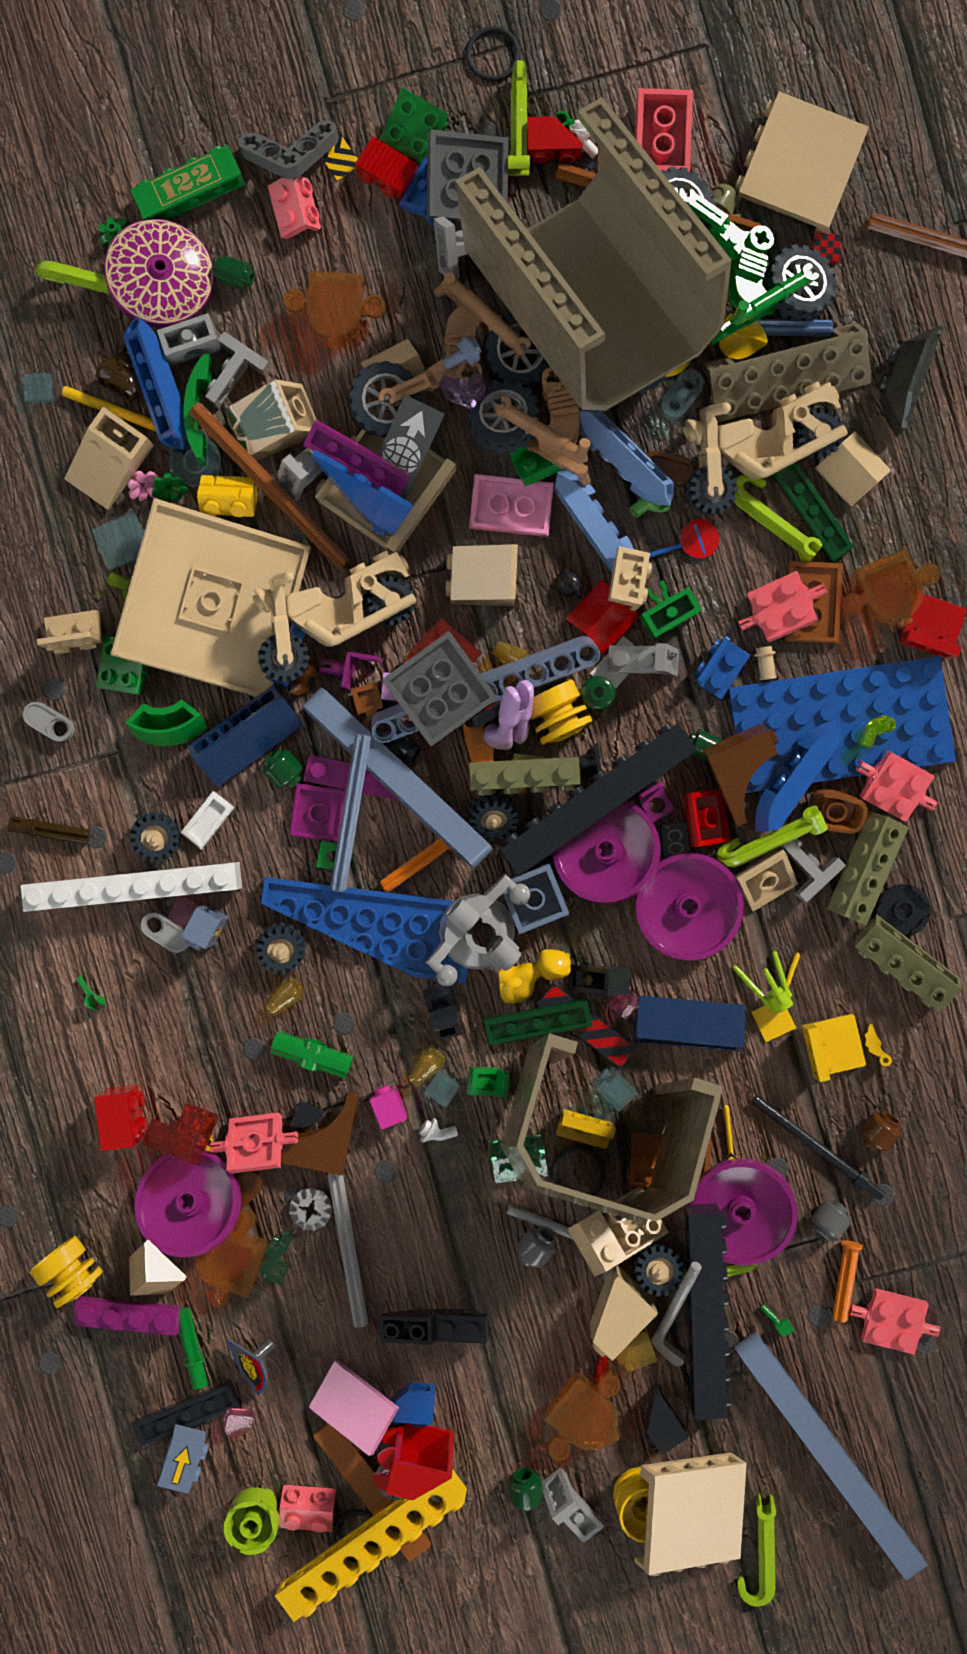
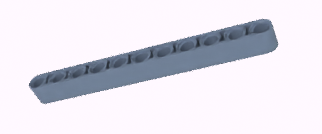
M754 1331L735 1345L734 1348L904 1579L908 1581L927 1567L928 1564L759 1334Z

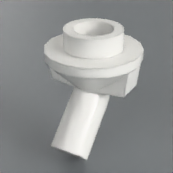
M575 120V124L570 126V132L582 142L583 150L593 159L598 154V148L590 141L589 137L591 135L579 120Z
M435 1118L431 1121L426 1120L419 1131V1134L422 1135L420 1141L423 1143L431 1140L442 1141L458 1136L455 1126L440 1130Z

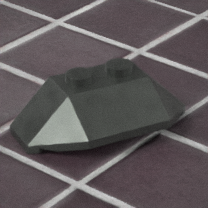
M938 325L904 341L898 349H893L887 363L891 365L888 375H883L878 389L882 391L879 401L894 433L897 435L902 434L907 429L944 328Z

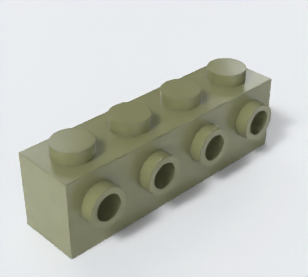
M579 757L469 763L471 791L476 790L477 796L493 795V789H504V794L520 793V788H531V793L547 792V787L558 786V791L574 790V785H580Z
M869 811L865 824L859 833L832 895L828 910L865 926L867 925L909 827L888 816Z
M877 914L856 935L855 947L857 952L865 959L870 958L877 963L878 968L884 974H891L898 979L899 984L909 992L912 990L927 1007H934L941 1012L962 990L961 979Z

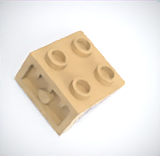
M92 610L44 618L47 638L36 639L38 646L46 648V651H53L54 654L68 653L72 647H80V650L94 649L96 644L104 643L99 611Z

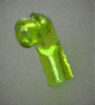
M112 572L109 575L107 584L121 590L123 596L122 603L125 604L131 579Z
M882 715L869 720L859 744L872 748L877 735L892 732L895 729V719Z

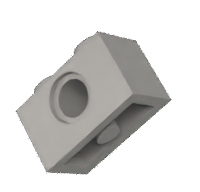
M208 313L157 330L164 354L171 366L199 358L203 354H211L222 350L215 326Z

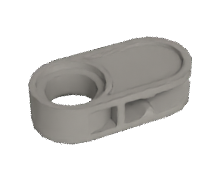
M32 702L24 708V721L52 740L65 742L73 736L75 732L73 722L49 706L39 702ZM60 721L64 722L67 726L66 734L61 737L57 736L54 732L55 724Z
M152 912L142 919V932L167 950L179 953L189 947L186 944L187 939L181 937L185 928L164 914ZM152 917L158 918L162 923L159 932H152L148 928V921Z

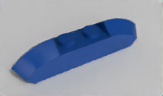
M137 316L126 329L123 338L159 441L166 447L184 450L187 439L184 425V408L171 373L170 365L156 334Z
M836 720L815 727L798 742L797 745L803 750L802 754L797 752L789 763L792 768L786 776L782 774L773 786L776 788L775 792L765 789L760 798L755 817L756 833L780 829L842 741L841 731Z

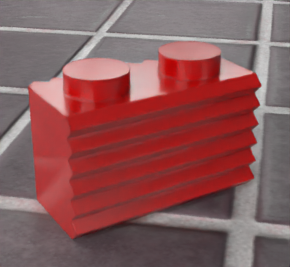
M374 136L370 138L355 163L358 177L368 185H371L372 182L381 187V192L391 199H394L395 196L400 200L402 199L418 171V164L385 145L384 142H381Z

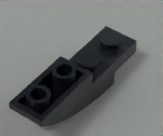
M422 1309L391 1312L379 1316L380 1342L432 1345L434 1341L487 1344L489 1341L488 1314L465 1313V1309Z

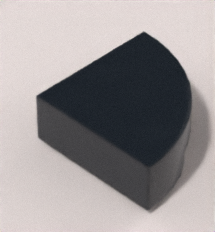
M301 1100L290 1126L298 1128L311 1126L321 1119L325 1110Z

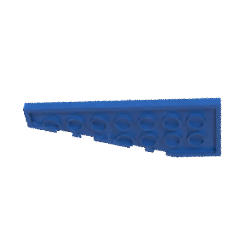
M264 877L261 904L325 933L329 937L356 950L375 957L390 966L400 969L406 974L413 977L437 980V973L426 964V961L441 943L439 936L441 918L448 906L454 902L453 900L346 887V890L343 892L331 890V885ZM473 927L467 931V932L470 933L471 935H472ZM447 955L441 964L453 966L458 974L456 982L466 983L468 968L453 961Z

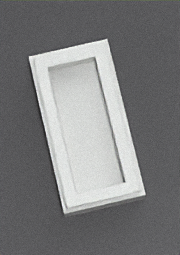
M213 791L181 831V834L200 849H203L235 807Z

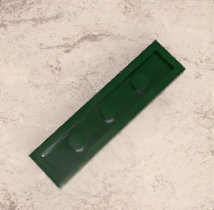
M798 462L772 475L811 535L821 541V550L830 563L855 547Z
M588 999L489 1017L483 1020L489 1046L545 1036L549 1033L556 1034L593 1027Z

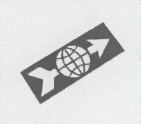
M407 395L404 396L378 454L411 473L401 495L403 499H406L445 415Z

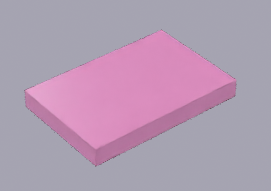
M475 474L469 529L548 537L554 482L537 481L525 487L521 479Z
M339 1360L334 1361L309 1406L311 1410L368 1456L374 1454L399 1409L397 1405Z

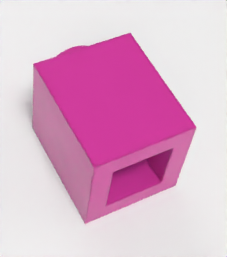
M384 1085L374 1090L375 1094L371 1095L370 1102L381 1130L407 1119L408 1115L397 1086L390 1088L389 1085Z

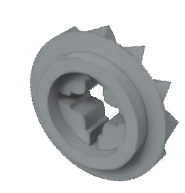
M302 1189L291 1200L289 1214L293 1219V1223L301 1227L302 1230L315 1231L324 1227L331 1217V1201L319 1189ZM315 1200L314 1210L318 1211V1213H313L311 1217L309 1216V1219H306L307 1211L303 1207H308Z

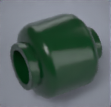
M602 676L590 677L580 689L581 702L590 711L599 712L605 710L612 704L615 698L614 685L610 680Z
M276 749L262 762L264 764L263 774L276 788L288 786L290 789L301 780L299 774L302 771V764L289 750L280 751Z
M522 1467L509 1477V1499L515 1508L531 1511L541 1504L544 1494L540 1474L531 1468Z

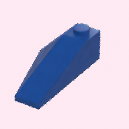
M314 450L311 455L312 460L364 520L372 525L371 530L384 538L386 535L393 536L410 512L413 504L383 486L376 489L371 487L372 483L368 478L354 472L352 475L349 474L348 468L343 464Z

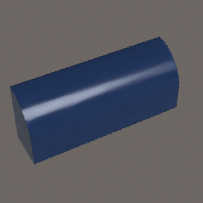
M273 684L189 745L188 749L197 765L219 787L302 727L303 723Z
M640 995L638 997L635 1014L634 1043L740 1052L744 1048L745 1005Z

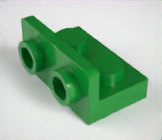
M520 447L513 453L509 451L514 469L525 487L563 470L534 451L527 450L526 447L523 449Z

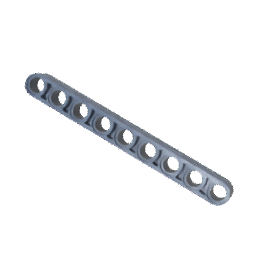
M581 636L481 673V676L491 686L492 691L497 696V699L492 702L494 703L501 700L506 687L512 686L516 689L517 684L522 680L529 681L533 688L591 667L598 662L600 651L590 637ZM584 647H592L588 655L580 656V651ZM558 657H566L564 664L554 665ZM533 666L541 667L539 673L535 675L529 674V670ZM509 675L516 677L515 681L511 684L503 683L505 677ZM400 704L377 712L373 715L370 722L372 736L375 740L382 743L390 742L419 730L412 721L406 722L402 720V717L407 713ZM380 723L390 725L385 731H380L376 728Z
M321 687L302 706L307 714L351 755L355 736L357 734L370 736L371 741L366 769L471 868L474 869L493 850L482 836L384 744L375 740L372 733L325 689Z

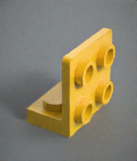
M853 1014L801 1025L813 1077L819 1082L830 1080L829 1074L866 1065L856 1019Z

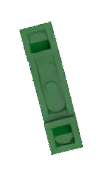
M203 354L190 375L184 398V425L187 438L198 463L203 467H206L208 440L204 431H198V423L189 414V411L196 403H200L201 390H207L208 385L212 381L213 363L209 354Z

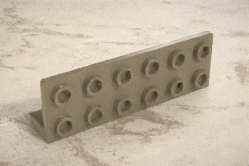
M858 323L834 328L831 333L832 338L807 345L734 363L727 356L702 362L703 373L710 380L713 405L726 402L731 406L729 413L715 416L717 422L781 406L780 400L792 394H795L796 398L805 394L803 388L819 381L820 385L830 382L837 392L870 384L871 370L867 330Z

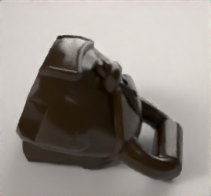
M124 343L118 352H115L114 356L103 360L97 365L96 377L97 381L109 391L126 400L135 401L143 392L130 355L126 354L128 349Z

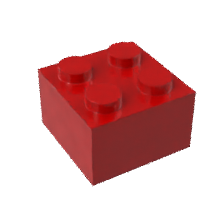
M139 1084L109 1087L94 1097L101 1151L134 1147L145 1137V1133L148 1132V1122L142 1113L145 1098L143 1091L139 1090Z

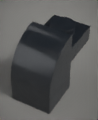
M434 984L427 989H423L424 1001L429 1011L432 1030L436 1040L439 1041L463 1035L451 986Z

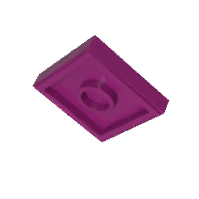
M297 783L289 836L338 842L346 790Z

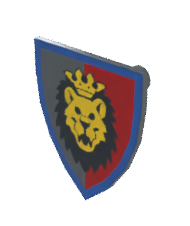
M228 1338L227 1342L241 1373L258 1395L263 1393L268 1386L267 1374L269 1372L264 1357L275 1348V1344L268 1339L251 1353Z

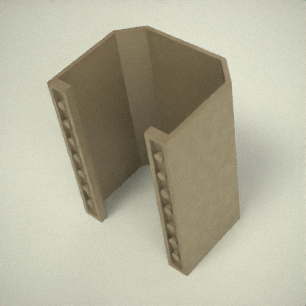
M603 97L578 110V120L598 144V172L579 199L526 229L481 167L457 179L455 183L465 251L582 410L606 411L699 356L724 326L732 260Z
M549 1033L528 1047L500 1144L517 1178L524 1181L523 1187L644 1225L647 1224L648 1219L658 1221L694 1200L723 1086L698 1078H689L654 1086L652 1096L671 1101L672 1104L650 1187L625 1202L618 1204L543 1181L538 1174L523 1144L546 1064L552 1065L575 1054L578 1042Z

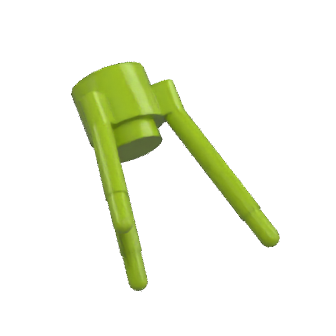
M776 951L772 952L781 986L777 987L769 970L765 968L763 972L772 988L767 993L769 998L757 988L738 966L734 965L733 970L759 997L766 1009L772 1008L773 1012L778 1014L794 1004L790 998L793 995L788 988Z

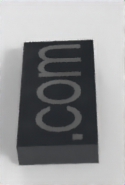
M687 822L660 824L663 859L679 853H690Z

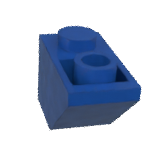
M409 1382L394 1394L389 1400L397 1405L399 1409L390 1425L409 1423L418 1428L432 1425L436 1384Z

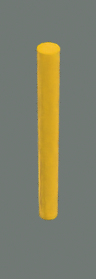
M64 386L62 390V396L97 410L105 407L123 420L156 432L151 418Z

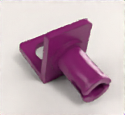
M347 651L345 661L322 658L320 664L331 666V668L320 666V674L342 677L341 687L351 690L357 659L382 663L383 659L373 655Z
M651 782L641 789L637 796L638 801L652 822L674 811L673 805L662 788L663 782ZM653 798H660L664 801L665 805L662 812L654 813L650 810L649 803Z

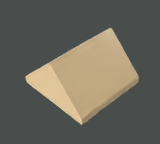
M408 339L361 362L363 369L375 362L390 361V363H398L406 370L411 371L414 378L425 371L419 354ZM385 379L386 388L396 386L397 383ZM380 380L371 384L373 389L380 393Z
M856 432L845 439L838 446L839 449L836 452H831V455L827 456L815 468L850 507L891 471Z
M775 849L733 875L752 911L757 910L798 885L785 851Z
M149 1240L129 1257L130 1296L168 1294L187 1277Z

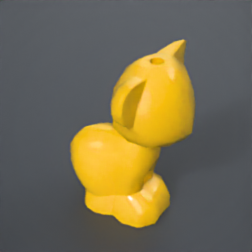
M544 949L540 952L537 963H524L513 966L507 971L500 969V995L503 1001L507 1004L525 1001L533 994L536 980L541 976L549 981L563 979L568 976L571 971L570 953L554 949Z

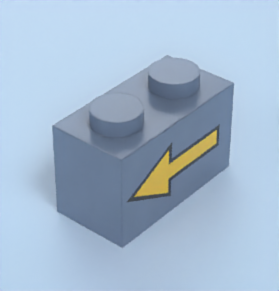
M208 905L196 907L181 937L187 939L186 944L196 950H201V948L207 949L215 945L229 916Z
M175 1424L157 1486L189 1494L192 1483L197 1484L201 1471V1467L198 1466L199 1460L204 1461L209 1444L204 1443L205 1431Z

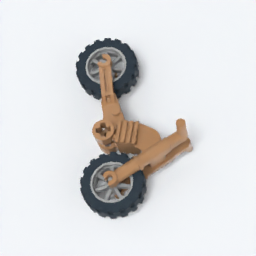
M448 272L445 274L441 285L434 290L437 297L441 298L447 295L455 303L454 305L458 307L452 312L446 323L444 336L446 356L415 378L412 376L411 371L406 370L398 363L382 361L370 364L359 372L352 383L349 391V407L353 419L356 420L360 428L365 429L371 435L386 438L394 419L382 420L385 408L389 409L395 418L397 412L393 405L401 404L405 395L421 402L422 393L431 392L447 383L453 384L460 390L470 389L481 379L482 368L480 364L475 362L468 365L466 361H463L451 369H446L443 360L459 351L456 344L463 337L473 338L476 341L475 331L477 326L485 335L482 356L485 359L484 364L486 369L490 370L491 376L495 380L498 379L500 382H504V379H508L512 383L517 381L522 383L523 387H528L542 379L544 370L550 366L538 349H528L531 346V340L529 337L522 338L520 336L519 330H524L511 313L503 317L501 315L498 316L472 290L467 289L458 281L453 273ZM500 348H502L505 351V353L500 354ZM525 354L537 355L533 365L530 364ZM508 357L512 361L511 368L505 364L503 358ZM519 358H521L527 369L515 370ZM463 371L465 373L470 372L472 377L470 379L468 377L463 378L461 373ZM385 379L397 383L396 386L386 388ZM378 380L381 383L380 393L369 387ZM367 391L376 397L375 401L366 404L365 400ZM380 406L378 417L376 418L372 415L368 408Z
M551 367L545 369L542 374L543 404L547 408L550 421L548 426L540 422V410L536 396L533 397L532 390L528 387L524 388L520 382L512 383L508 379H504V382L495 380L491 382V385H483L479 388L480 391L478 393L475 392L471 397L472 403L468 404L467 416L472 437H475L478 445H483L490 452L495 450L499 454H504V451L513 453L520 447L522 449L526 447L527 450L534 451L558 467L575 474L581 485L587 486L590 484V477L587 473L588 467L583 464L588 460L587 453L590 447V440L582 438L579 445H576L580 423L579 405ZM666 375L638 392L644 394L650 388L652 390L655 389L660 381L663 382ZM554 377L559 382H549V379ZM492 408L495 413H487V411ZM496 420L491 427L485 422Z

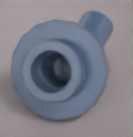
M463 337L456 344L459 351L445 358L443 364L446 369H451L463 361L471 365L480 360L481 348L473 338Z

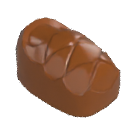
M817 790L811 794L807 803V808L811 806L818 807L828 827L827 830L834 832H859L863 828L868 814L865 802L836 790Z

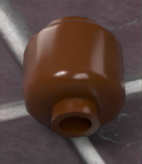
M887 1111L872 1113L861 1128V1134L865 1139L863 1143L875 1152L877 1150L889 1151L901 1136L900 1121Z

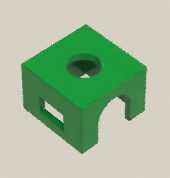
M321 841L317 867L333 870L334 861H329L327 854L330 851L336 852L337 843Z

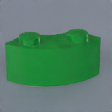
M182 699L166 708H152L143 703L125 722L135 738L155 746L183 744L196 738L207 729L201 714Z

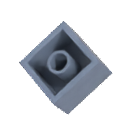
M549 863L527 871L520 876L517 875L510 878L515 884H524L529 888L530 898L525 904H514L509 896L510 891L506 889L503 892L519 934L569 915Z

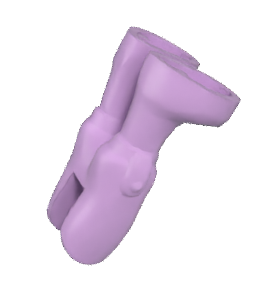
M520 681L516 689L512 686L505 688L499 709V724H488L483 733V739L490 747L507 750L513 746V740L518 744H522L527 740L530 733L529 719L532 715L534 688L529 681Z

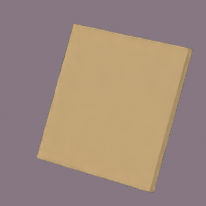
M154 498L111 655L257 697L273 685V682L265 678L266 674L261 671L260 664L258 665V650H260L261 644L268 637L272 636L271 610L269 613H266L263 609L259 611L251 596L255 595L254 588L270 590V578L275 574L292 572L294 574V580L286 583L283 587L285 597L288 594L299 592L311 546ZM272 650V652H271V661H272V654L274 655V653H273L274 650Z

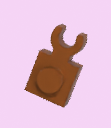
M377 682L351 689L357 714H366L364 727L371 731L370 722L373 715L377 713V710L384 709ZM385 723L379 724L381 729L385 727Z

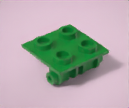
M402 87L380 140L422 163L423 159L427 158L428 132L430 130L446 131L449 122H447L449 114Z
M105 636L96 688L141 695V691L145 689L143 688L145 677H142V675H147L143 668L148 666L112 656L111 651L115 637Z

